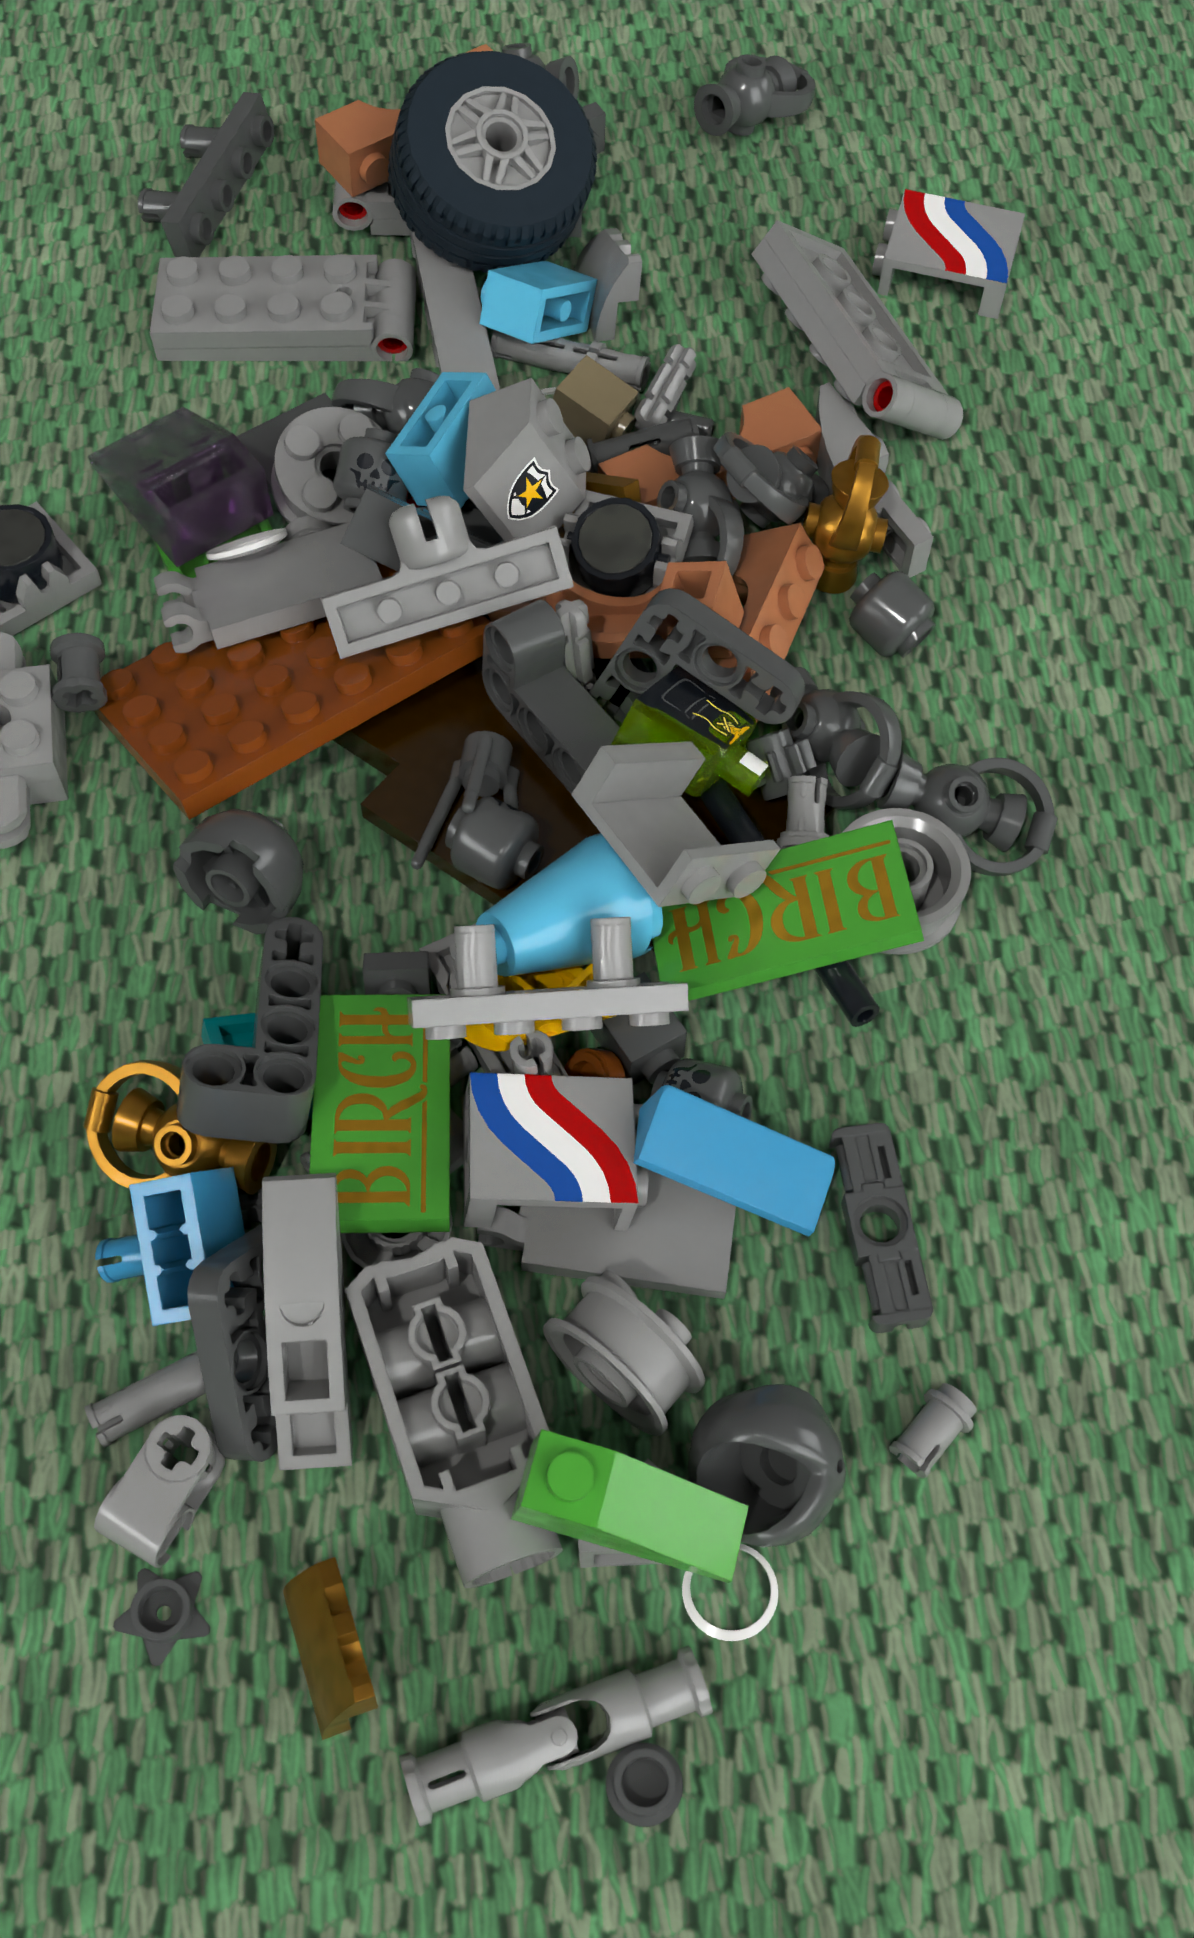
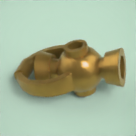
M860 435L856 439L848 459L838 463L832 470V495L825 497L820 504L809 502L803 528L809 538L812 539V543L819 548L823 557V563L825 564L822 576L816 586V589L822 592L839 594L849 590L857 578V561L863 559L869 551L880 554L888 527V519L878 517L875 506L887 492L889 482L885 473L878 468L881 443L874 436Z
M154 1060L130 1062L113 1070L97 1087L92 1088L83 1125L86 1129L91 1153L101 1170L113 1181L126 1188H129L131 1184L192 1172L234 1167L237 1187L249 1195H253L262 1188L263 1177H269L276 1157L277 1143L205 1137L193 1134L178 1121L177 1103L165 1111L163 1103L141 1087L131 1090L121 1102L113 1122L112 1143L114 1148L120 1152H145L153 1147L156 1160L165 1172L161 1175L141 1174L130 1169L117 1156L110 1144L107 1133L110 1132L119 1096L118 1088L130 1078L145 1074L164 1081L178 1095L181 1068L175 1065Z

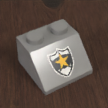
M532 378L470 400L463 491L504 541L553 526L559 529L563 524L565 513H573L585 499L586 472L591 468L590 454L582 438L573 436L563 422V417L557 403L552 398L547 399Z

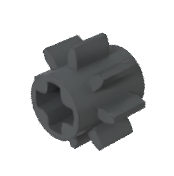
M789 728L774 731L745 742L748 752H751L769 765L760 776L739 761L736 762L744 790L760 787L764 801L788 795L789 777L802 776L806 770L817 767L809 739L793 742Z

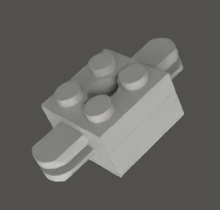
M0 632V849L15 846L27 838L31 826L30 805L68 800L65 710L58 708L52 700V688L57 683L50 664L26 667V660L20 645L12 635Z

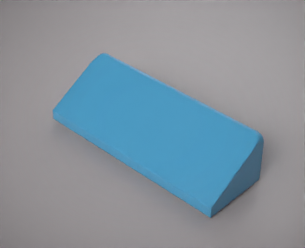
M670 1085L661 1086L639 1109L634 1164L803 1235L810 1236L815 1231L834 1174L835 1158Z

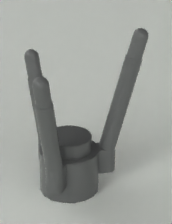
M477 731L465 739L461 760L453 762L450 779L411 860L412 868L418 870L423 866L462 785L465 788L462 811L465 813L473 812L478 796H492L499 789L503 790L504 802L518 809L517 786L520 771L510 766L513 747L504 736L490 731Z

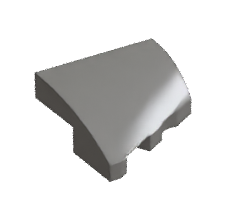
M617 228L604 229L589 241L579 255L575 266L576 272L598 279L589 320L593 339L598 342L615 339L618 303L639 301L642 272L641 255L639 253L631 254V244L629 241L623 240L622 233Z

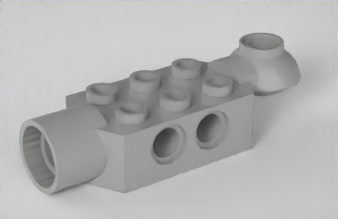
M450 1207V1232H410L404 1237L396 1239L385 1237L381 1233L340 1234L341 1242L350 1258L364 1268L345 1291L416 1515L442 1518L464 1588H475L512 1576L511 1568L517 1574L539 1566L559 1555L563 1548L556 1532L511 1520L531 1444L541 1429L549 1431L484 1245L480 1242L455 1237L449 1238L453 1226Z

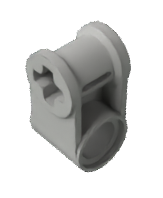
M187 1415L170 1416L160 1421L150 1432L148 1439L124 1476L113 1486L104 1499L95 1518V1530L153 1567L161 1568L171 1558V1555L166 1553L167 1549L182 1527L187 1531L190 1529L195 1513L220 1477L224 1468L225 1457L218 1450L214 1434L196 1418ZM168 1439L165 1445H163L164 1440ZM181 1444L188 1448L193 1447L199 1452L191 1465L185 1461H178L173 1456L175 1450Z

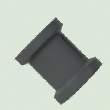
M68 633L55 638L50 644V656L57 664V683L52 688V700L56 703V706L62 710L75 713L95 711L103 707L108 701L107 690L100 681V663L105 658L104 643L99 638L85 633Z

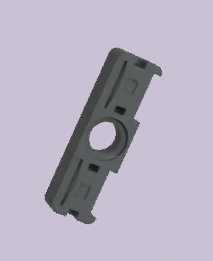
M884 1123L835 1129L831 1135L829 1149H836L845 1189L841 1202L854 1264L855 1266H862L872 1313L876 1314V1316L871 1317L868 1326L875 1333L892 1332L894 1327L906 1324L908 1329L923 1327L928 1323L932 1315L933 1306L891 1131ZM871 1212H882L894 1220L897 1226V1236L888 1242H875L863 1233L860 1227V1219Z

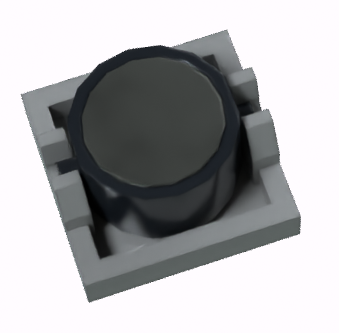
M586 490L585 499L575 509V512L565 513L563 519L565 534L564 538L560 539L574 582L591 591L607 596L635 597L651 592L662 583L668 562H683L694 527V521L691 514L636 502L629 498H618Z
M37 501L29 506L0 504V632L14 636L102 584L97 568Z

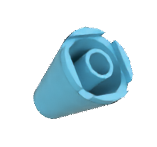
M599 833L582 840L478 917L476 925L495 924L498 975L507 977L592 964L590 919L631 917L633 959L648 953L653 948L649 944L652 938L661 934L663 915L662 907L656 905L608 841Z

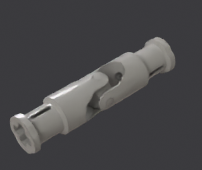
M688 1645L677 1650L676 1659L637 1674H633L629 1669H625L554 1696L552 1699L540 1703L530 1713L531 1717L536 1716L532 1721H502L494 1719L463 1731L460 1742L415 1758L411 1752L400 1755L399 1760L419 1826L423 1827L432 1823L433 1813L477 1796L483 1802H487L519 1789L526 1780L535 1775L542 1765L550 1763L547 1766L548 1770L563 1771L577 1767L651 1738L653 1728L693 1712H696L702 1718L712 1714L713 1709L701 1669L692 1649ZM578 1700L595 1701L605 1713L606 1730L593 1747L579 1752L577 1729L568 1718L564 1705ZM464 1770L462 1774L433 1785L429 1783L453 1772Z

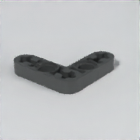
M668 588L659 591L651 599L589 692L614 722L625 731L635 723L647 706L636 698L671 672L675 664H677L755 719L768 724H780L789 720L795 713L805 693V682L800 672L791 664L696 598L680 589ZM670 614L679 621L666 640H664L660 635L656 634V631L665 617ZM717 645L729 649L737 660V666L726 668L716 664L708 653V647ZM640 651L649 655L656 664L657 672L647 673L637 669L630 660L629 652ZM750 667L756 672L753 673L749 682L743 679V676ZM620 684H622L631 691L620 707H618L609 700ZM772 686L779 688L783 693L777 695L776 698H773L766 693V691H768L769 689H771Z
M262 1224L203 1260L194 1269L189 1279L187 1290L188 1307L218 1450L228 1459L258 1462L269 1459L278 1447L275 1416H271L266 1330L262 1311L265 1309L264 1277L262 1278L261 1267L263 1259ZM230 1281L233 1282L234 1287H230ZM237 1347L238 1364L237 1370L234 1375L233 1360L235 1350Z

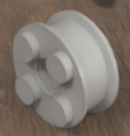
M342 407L316 408L301 414L289 423L278 440L271 473L273 499L279 512L288 523L302 516L313 517L334 527L351 522L354 513L343 508L344 500L337 496L333 488V482L324 477L321 472L327 469L336 470L343 442L351 437H364L367 428L382 429L377 423L362 413Z
M906 808L876 810L853 821L842 833L889 820L893 821L924 941L882 951L881 953L901 955L920 952L943 940L956 924L962 902L970 885V859L959 837L947 825L933 816Z
M605 1271L600 1277H587L581 1284L583 1299L564 1320L550 1318L544 1324L543 1333L554 1353L572 1375L629 1424L647 1434L660 1436L668 1427L665 1413L684 1392L698 1393L705 1385V1376L702 1368L686 1346L692 1339V1335L686 1326L670 1312L659 1309L654 1313L637 1299L632 1288L615 1273Z

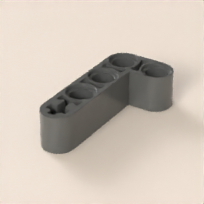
M539 599L485 626L483 636V683L490 700L498 711L572 794L600 747L622 745L628 736L564 666L566 640L563 625L552 606L546 601Z
M284 917L274 920L268 925L264 937L258 977L252 1048L224 1044H203L192 1048L185 1054L182 1061L176 1111L178 1121L193 1134L205 1137L276 1144L289 1143L305 1133L316 1080L323 958V936L315 924L297 917Z

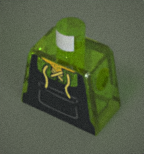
M679 665L635 699L611 745L692 741L706 759L684 791L691 796L700 797L721 777L748 797L760 784L770 767L744 748L756 727L755 718Z

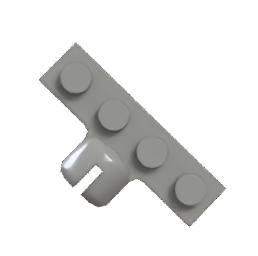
M436 496L425 499L436 534L427 538L424 536L415 504L412 503L400 507L392 513L389 520L390 531L400 559L399 571L390 577L321 598L340 659L574 587L557 527H549L488 547H475L470 541L459 503L450 496Z

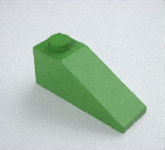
M541 1429L529 1450L511 1520L730 1583L734 1575L749 1506L618 1451Z

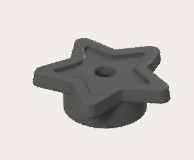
M146 1568L138 1572L137 1593L132 1600L131 1607L114 1621L113 1627L118 1632L142 1637L152 1665H161L177 1640L205 1637L210 1633L209 1624L194 1606L202 1580L201 1574L194 1571L171 1580L161 1578ZM162 1606H168L171 1609V1616L167 1620H159L157 1617L158 1609Z

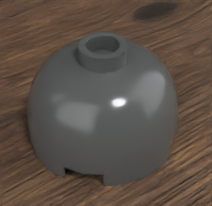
M231 809L206 817L179 846L180 856L173 864V870L181 888L199 908L204 911L209 903H213L239 914V917L232 925L256 935L265 933L268 925L274 920L284 918L293 908L302 891L304 863L294 840L279 821L252 811Z

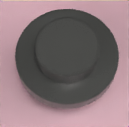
M636 1743L621 1750L612 1760L606 1776V1794L613 1811L622 1820L638 1827H651L664 1822L675 1812L683 1793V1777L677 1761L667 1750L652 1743Z

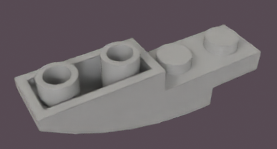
M830 382L821 385L815 420L822 429L816 465L819 468V476L827 484L829 495H832V470L838 463L848 459L852 447L860 435L874 436L880 441L881 449L878 468L886 473L889 462V453L883 440L873 435L858 417L854 406L848 400H844ZM888 480V490L875 506L878 517L888 519V527L882 549L897 568L910 578L926 570L934 537L927 523L922 518L916 517L901 499L896 486Z
M336 1173L263 1177L262 1237L266 1344L271 1416H275L279 1470L352 1466L353 1438L344 1325L346 1305Z

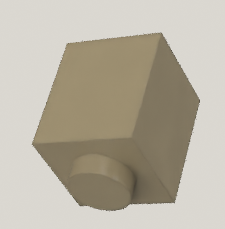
M586 355L556 387L553 400L557 403L563 417V422L573 436L582 438L585 444L588 445L586 440L588 438H592L593 443L632 431L636 422L632 411L639 391Z

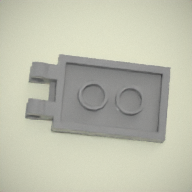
M348 522L277 543L272 547L246 556L194 568L196 573L194 578L187 577L176 571H165L153 579L158 596L172 592L181 594L177 599L164 602L161 614L166 628L177 624L188 625L186 629L170 634L175 653H186L194 650L200 644L214 640L217 649H221L324 618L326 614L321 598L383 579L375 560L340 544L350 524Z
M648 1170V1198L646 1206L637 1207L627 1231H614L613 1208L520 1206V1212L517 1214L510 1209L497 1206L491 1228L478 1227L477 1234H479L478 1242L483 1243L484 1246L523 1251L521 1271L585 1280L587 1277H600L605 1271H611L622 1278L629 1286L724 1299L727 1289L736 1206Z

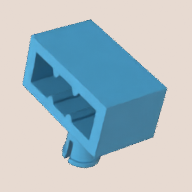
M234 1167L192 1172L129 1185L137 1234L120 1238H106L99 1242L96 1248L95 1260L114 1256H121L122 1258L121 1262L97 1267L98 1273L104 1281L115 1283L122 1279L144 1276L152 1326L191 1320L187 1290L189 1279L194 1269L203 1260L245 1234ZM230 1281V1287H234L232 1281Z

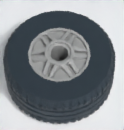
M497 51L461 53L445 58L444 61H439L434 67L427 69L423 75L419 76L416 83L411 86L408 94H406L389 152L388 180L391 186V194L395 199L394 203L397 209L400 210L403 221L407 222L406 226L415 233L419 241L423 242L427 248L435 251L434 253L473 271L479 270L488 273V270L548 259L549 256L558 251V248L563 246L574 230L595 180L597 153L595 151L597 148L593 139L594 134L590 127L591 124L584 115L585 112L582 106L559 79L540 65L517 55Z

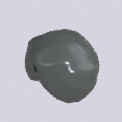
M784 1384L763 1385L719 1399L701 1417L691 1439L687 1465L690 1482L749 1506L741 1539L743 1543L763 1548L789 1545L810 1535L827 1516L834 1500L841 1493L845 1483L846 1469L842 1446L828 1415L817 1399L810 1393L795 1386Z

